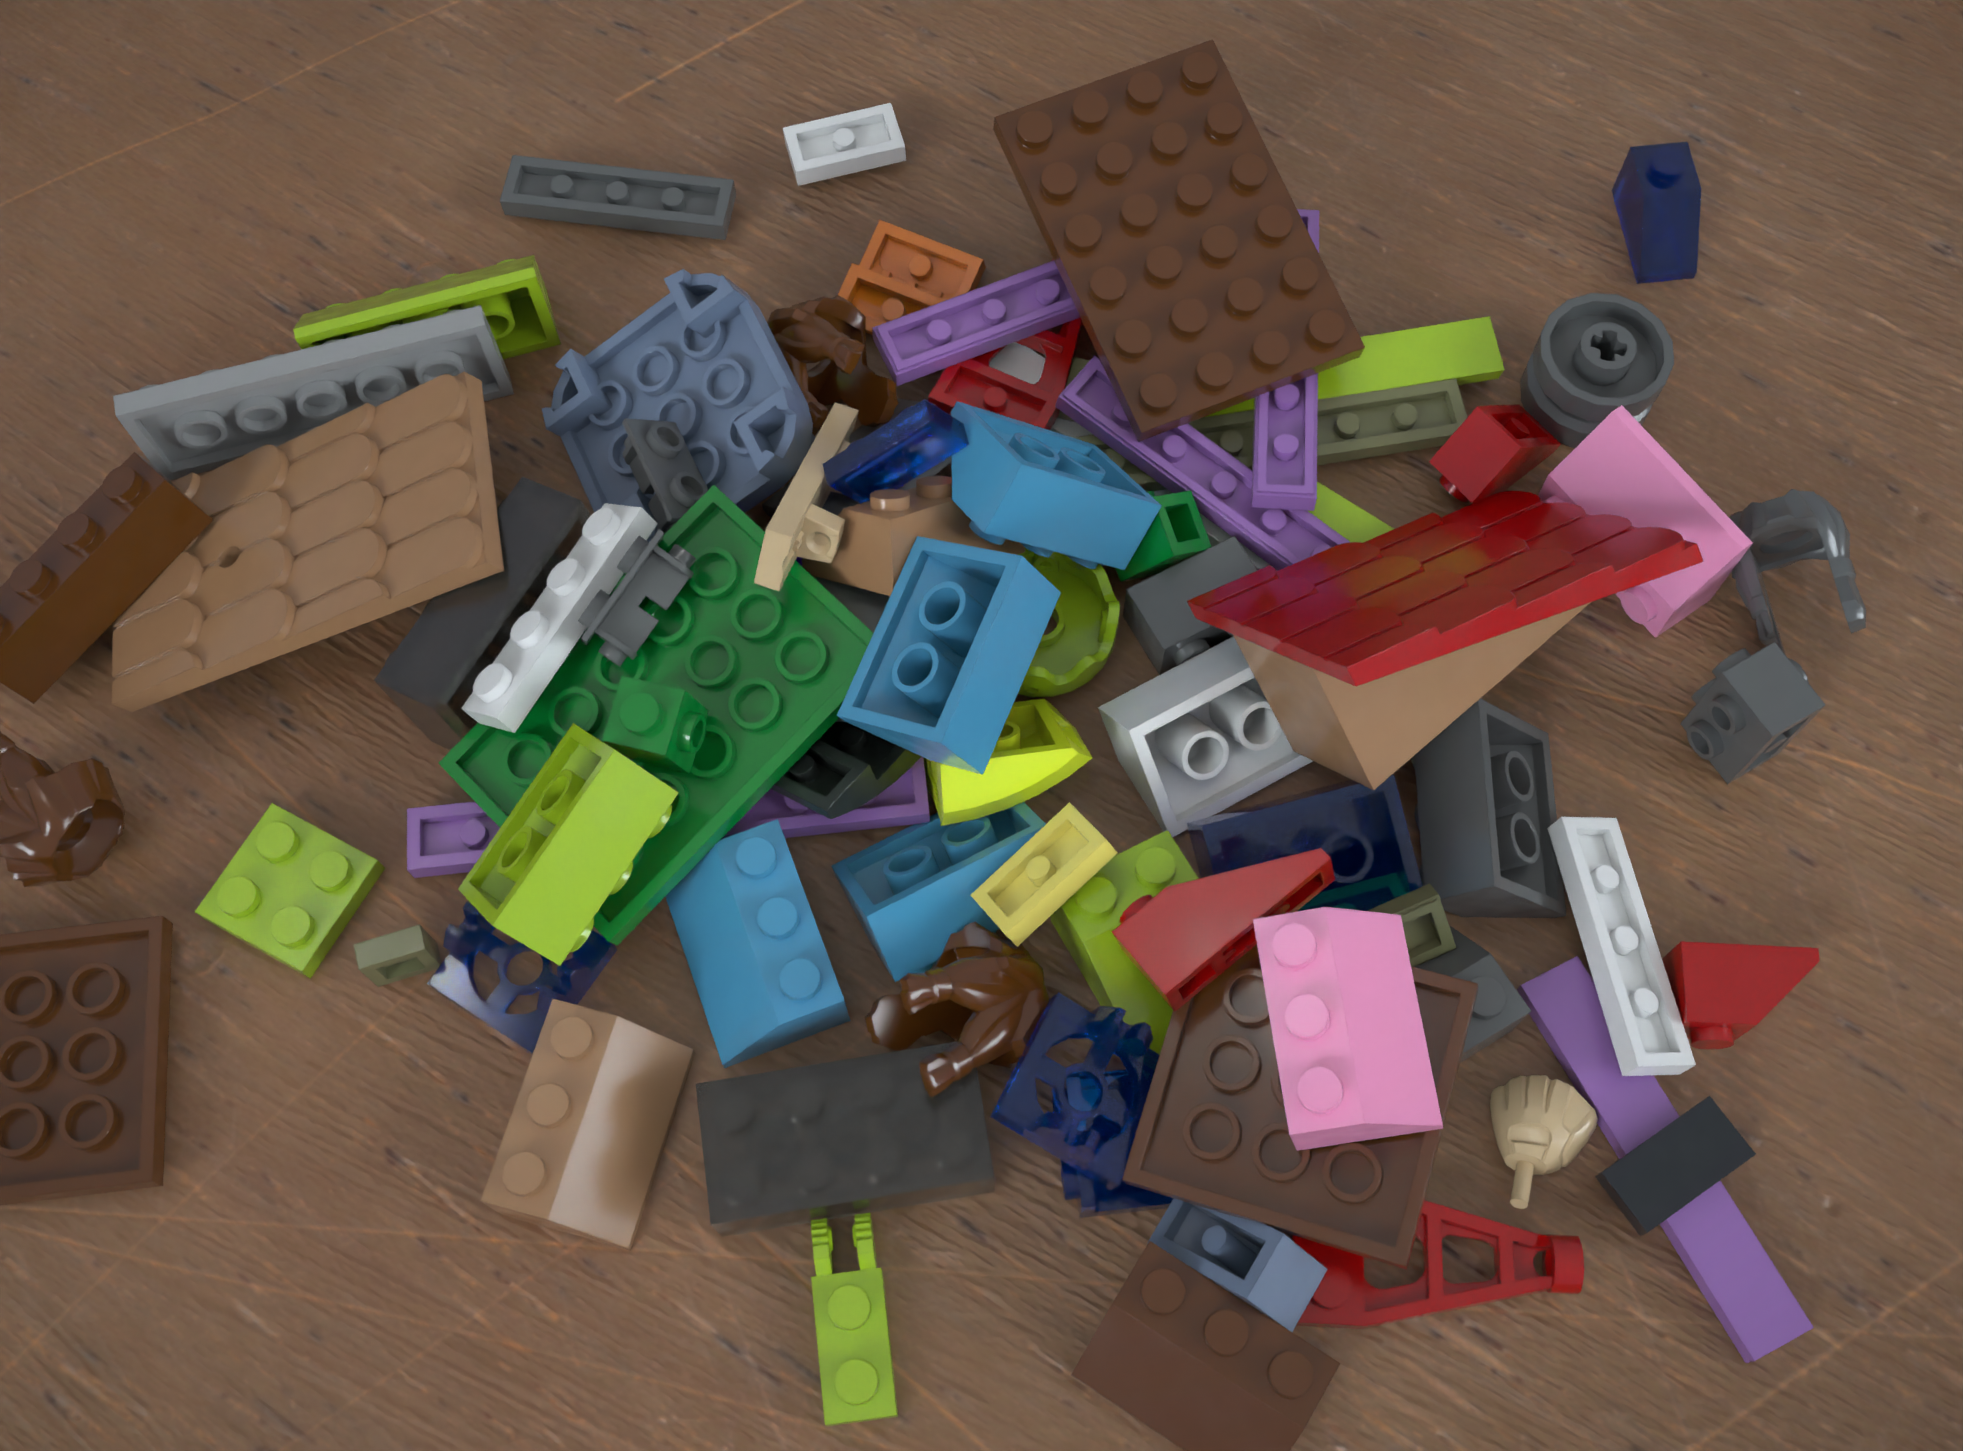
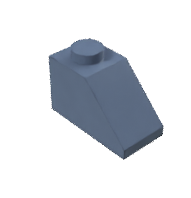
M1178 1199L1172 1200L1149 1241L1291 1332L1296 1327L1328 1270L1284 1233L1264 1223L1223 1214Z

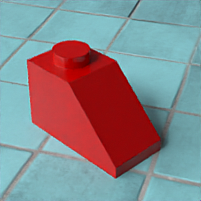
M1519 404L1477 406L1429 462L1442 474L1439 481L1446 491L1462 502L1469 500L1471 503H1475L1508 489L1553 454L1561 443Z
M1681 941L1662 958L1691 1046L1698 1049H1723L1733 1046L1736 1039L1755 1027L1817 965L1820 957L1819 948Z

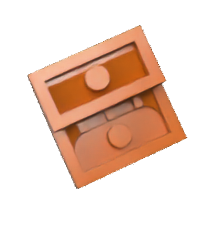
M879 220L860 264H851L838 295L850 301L866 317V333L873 335L872 328L975 290L986 269L984 260Z

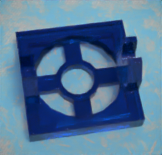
M467 901L463 906L464 921L459 926L449 924L446 928L443 947L449 952V955L427 984L433 990L533 1055L552 999L578 1005L615 954L617 948L602 935L592 930L586 942L578 950L572 952V958L563 961L561 966L557 967L558 976L552 973L551 960L540 955L543 961V970L540 976L531 984L518 986L511 983L507 976V966L510 960L521 952H537L520 942L510 946L494 936L492 933L496 928ZM478 951L498 963L497 973L500 983L486 1001L480 996L474 980V964ZM540 991L537 1003L538 1010L528 1014L505 1013L518 995H531Z
M1058 992L1050 998L990 1117L1111 1190L1119 1186L1122 1181L1159 1054L1149 1048L1153 1041L1150 1025L1145 1022L1135 1025L1125 1023L1123 1021L1126 1013L1124 1009L1120 1007L1099 1006L1090 1012ZM1067 1039L1092 1040L1093 1043L1083 1063H1075L1065 1068L1046 1056L1051 1047ZM1113 1054L1121 1059L1131 1078L1133 1093L1131 1108L1112 1097L1109 1093V1085L1103 1073ZM1081 1073L1087 1075L1095 1083L1098 1099L1091 1111L1077 1110L1068 1103L1064 1094V1084L1070 1074ZM1035 1078L1053 1088V1099L1059 1110L1058 1113L1049 1111L1044 1113L1037 1100ZM1098 1115L1120 1130L1117 1134L1102 1141L1100 1134L1094 1129L1084 1131L1076 1129L1080 1121H1087Z

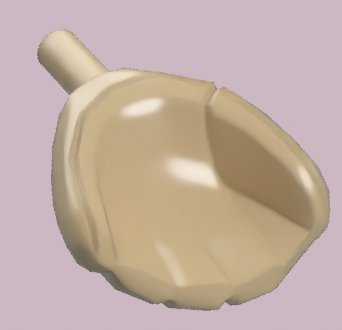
M1547 1075L1519 1076L1510 1079L1506 1085L1493 1089L1491 1093L1490 1110L1497 1145L1505 1164L1515 1170L1510 1204L1519 1209L1527 1208L1533 1175L1550 1174L1560 1170L1561 1167L1569 1165L1577 1157L1596 1129L1598 1117L1595 1109L1573 1086L1558 1079L1551 1080Z

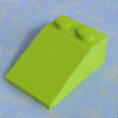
M1168 830L1115 855L1050 916L1052 924L1148 1086L1151 1085L1173 1009L1124 953L1112 931L1121 925L1119 919L1122 913L1140 897L1145 895L1155 897L1168 886L1199 879Z

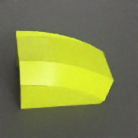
M1043 698L1014 702L983 775L930 761L924 758V768L928 792L931 793L940 817L941 826L975 820L1029 800L1068 778L1093 757L1076 728L1051 703Z

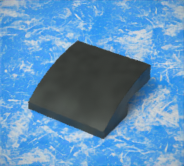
M835 722L770 789L829 819H833L847 814L878 796L895 783L922 756L848 722Z

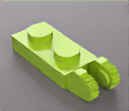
M870 1212L855 1214V1222L852 1225L854 1246L858 1251L860 1266L858 1271L834 1274L832 1228L828 1225L827 1218L811 1220L813 1258L816 1276L811 1277L824 1422L826 1426L898 1417L882 1268H877Z

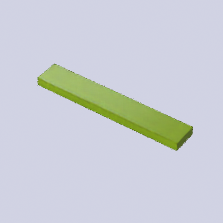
M1490 316L1360 337L1365 348L1359 358L1318 373V400L1455 378L1458 385L1499 379L1505 369ZM1254 398L1205 417L1254 410Z

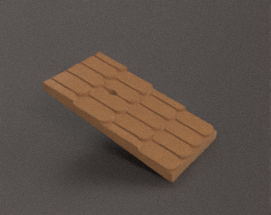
M465 371L456 376L443 374L376 407L366 403L277 447L266 444L201 476L192 472L173 481L172 483L211 517L213 521L113 622V627H116V630L113 631L112 677L115 680L112 681L111 705L134 712L504 571L482 381Z

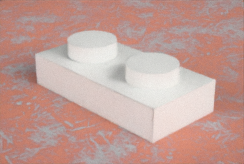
M891 103L783 128L786 148L798 186L906 161L905 144Z

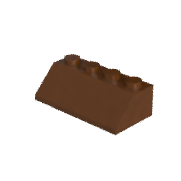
M134 452L121 466L115 468L106 476L103 484L74 513L62 520L57 530L28 560L20 563L13 570L10 578L0 587V683L34 704L213 519L149 461Z

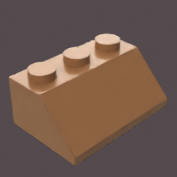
M927 476L917 479L915 488L908 490H877L870 494V501L844 508L838 515L845 519L844 530L839 548L832 562L826 563L803 558L802 567L816 577L890 596L917 536L1016 555L1024 553L1025 547L1019 542L1008 539L1005 540L1003 545H997L979 537L969 527L971 519L952 500V477Z
M552 999L480 1201L501 1215L631 1251L695 1055L694 1049L620 1016Z

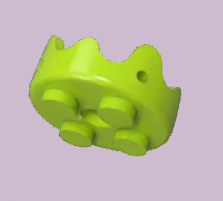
M1025 548V552L1018 555L1023 556L1061 594L1051 615L1057 622V627L1051 633L1042 636L1018 694L1028 697H1054L1072 692L1088 683L1104 667L1113 651L1116 640L1120 602L1117 601L1108 576L1101 564H1098L1096 569H1090L1076 563L1065 554L1053 551L1050 557H1044Z

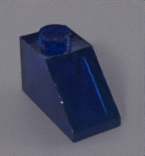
M1688 142L1630 147L1611 191L1636 282L1641 284L1693 279L1697 273L1701 185Z

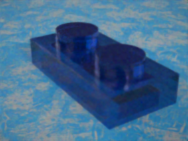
M924 399L916 405L904 409L897 417L866 437L852 442L847 449L823 463L827 485L859 503L870 501V494L872 492L900 488L969 445L962 422Z

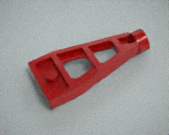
M1081 318L1064 323L1058 334L1045 330L1016 341L1018 344L1045 354L1046 360L1042 375L1035 384H1030L989 366L991 360L1005 347L1003 346L945 368L928 395V403L937 406L950 420L951 411L956 401L1051 430L1059 416V409L1055 407L1058 396L1066 387L1072 361L1076 355L1083 327Z
M1426 1200L1416 1237L1423 1245L1424 1272L1417 1281L1411 1284L1387 1289L1375 1288L1364 1277L1363 1256L1290 1234L1292 1241L1328 1269L1296 1326L1364 1329L1545 1291L1548 1293L1579 1294L1583 1286L1584 1256L1582 1244L1578 1236L1537 1234ZM1446 1236H1456L1488 1243L1494 1250L1495 1275L1490 1280L1483 1282L1456 1284L1447 1282L1443 1278L1442 1239ZM1538 1252H1542L1543 1276L1536 1272L1533 1264L1534 1257Z

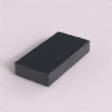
M1708 1096L1596 1175L1595 1178L1636 1232L1642 1236L1755 1156L1756 1153L1713 1099Z

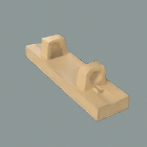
M836 402L834 403L766 527L754 579L755 584L780 591L797 557L826 563L832 562L841 542L845 519L822 509L830 492L863 497L870 484L875 467L876 455L849 443V437L855 427L859 410Z

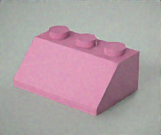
M1622 405L1612 411L1548 474L1538 494L1544 503H1571L1581 506L1586 514L1589 515L1611 514L1627 518L1634 527H1662L1671 529L1681 534L1684 540L1697 543L1704 562L1615 593L1621 600L1626 614L1636 623L1643 624L1655 638L1710 601L1753 543Z
M1321 907L1253 919L1288 1130L1296 1150L1443 1129L1401 915Z

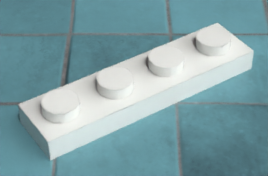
M604 503L601 509L594 512L587 519L582 529L583 535L567 558L552 569L547 578L546 588L530 611L523 614L515 622L510 632L509 641L493 664L487 666L477 676L473 685V692L461 708L480 724L513 733L516 732L587 627L579 623L578 620L600 589L610 595L624 574L617 566L639 535L647 540L658 523L642 507Z
M1560 817L1547 829L1622 1076L1680 1075L1695 1066L1696 1063L1617 818Z

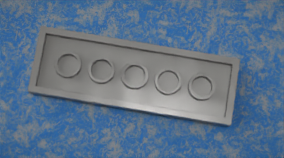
M480 305L464 310L448 311L443 315L403 325H391L383 330L346 339L330 340L322 345L298 351L269 355L261 360L225 369L208 370L200 375L160 385H147L139 390L115 395L113 400L117 419L150 463L169 480H174L192 472L198 474L216 469L266 444L277 447L366 403L376 407L443 374L456 376L465 371L481 380L484 401L512 395L514 392L509 372Z

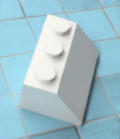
M1234 636L1098 707L1118 761L1162 831L1168 830L1172 837L1313 762V760L1293 751Z

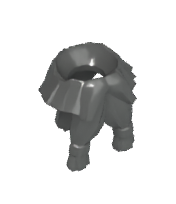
M1791 489L1786 495L1763 503L1751 502L1743 511L1729 516L1736 526L1753 542L1732 570V578L1736 579V589L1745 606L1750 611L1751 618L1756 620L1758 636L1762 644L1770 645L1775 642L1785 654L1761 572L1784 568L1800 560L1819 559L1829 561L1851 634L1866 628V608L1854 581L1856 573L1850 560V533L1841 513L1825 498L1817 495L1815 492Z

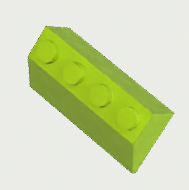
M534 255L520 259L503 260L496 265L461 274H449L438 280L403 289H390L380 295L349 303L332 304L325 309L303 314L293 328L295 339L302 350L322 345L330 340L346 339L383 330L391 325H403L443 315L448 311L464 310L481 305L503 359L561 344L548 293Z

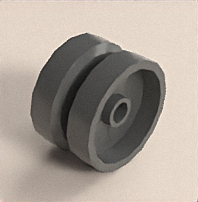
M1589 293L1569 299L1549 315L1520 379L1521 403L1524 409L1561 444L1573 449L1612 411L1621 405L1642 426L1674 366L1673 341L1662 321L1638 302L1618 294Z

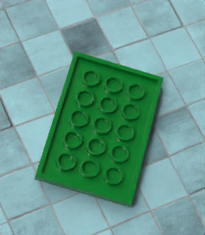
M715 485L664 534L659 547L669 553L674 544L693 555L696 561L690 570L694 575L691 579H688L667 610H664L647 597L641 602L639 607L659 622L636 652V657L633 660L627 657L619 667L598 652L604 644V640L594 635L589 644L586 645L581 641L580 637L515 733L477 723L438 763L501 828L573 723L602 741L622 675L684 689L709 710L706 718L705 737L695 755L690 774L631 760L679 793L671 803L672 812L664 828L654 837L647 838L632 860L633 869L625 885L615 894L608 895L593 917V926L608 942L617 946L839 719L837 716L838 711L873 636V632L796 560L780 591L755 584L754 579L765 531ZM626 574L618 581V583L610 593V596L616 590V588L621 583Z

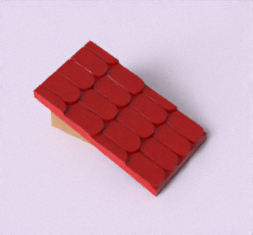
M1503 491L1443 517L1432 512L1363 543L1350 542L1336 545L1278 571L1271 566L1264 567L1192 598L1187 603L1196 619L1233 634L1294 752L1375 790L1591 602L1704 561L1697 543L1684 540L1683 536L1674 530L1662 527L1638 528L1632 526V523L1622 516L1611 514L1589 515L1586 514L1581 506L1564 502L1544 503L1538 495L1530 492Z

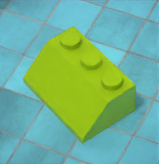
M573 723L458 890L493 927L561 966L569 952L578 950L588 939L594 925L593 917L608 895L615 894L625 885L633 869L632 860L647 838L654 837L664 828L672 812L671 803L679 792Z

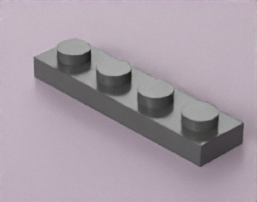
M512 155L500 203L504 214L510 216L726 240L736 198V189L732 179Z

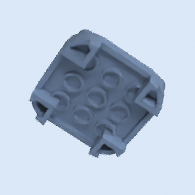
M682 269L664 278L670 293L585 357L570 349L555 364L563 372L553 391L551 408H542L545 426L547 430L561 437L594 512L601 509L604 503L642 507L654 519L648 503L656 493H642L630 466L626 464L622 455L625 449L624 441L628 437L622 423L625 418L675 422L708 490L715 485L744 513L783 487L797 473L816 438L812 434L813 422L808 403L758 305L747 292L723 275L718 276L713 273L690 274L685 269ZM658 525L655 527V529L647 539L648 542L651 541V539L658 531Z

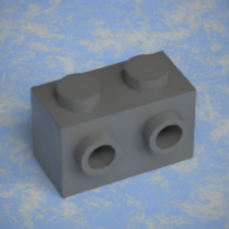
M1773 642L1753 655H1750L1746 648H1743L1719 663L1712 670L1716 678L1702 686L1692 695L1691 698L1696 705L1680 724L1686 730L1687 739L1693 750L1701 758L1709 760L1724 781L1729 784L1778 755L1826 704L1809 685L1807 675L1796 661L1787 658L1778 645Z

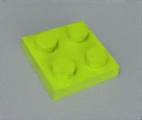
M271 803L195 910V913L204 920L311 979L385 870V867L377 859Z

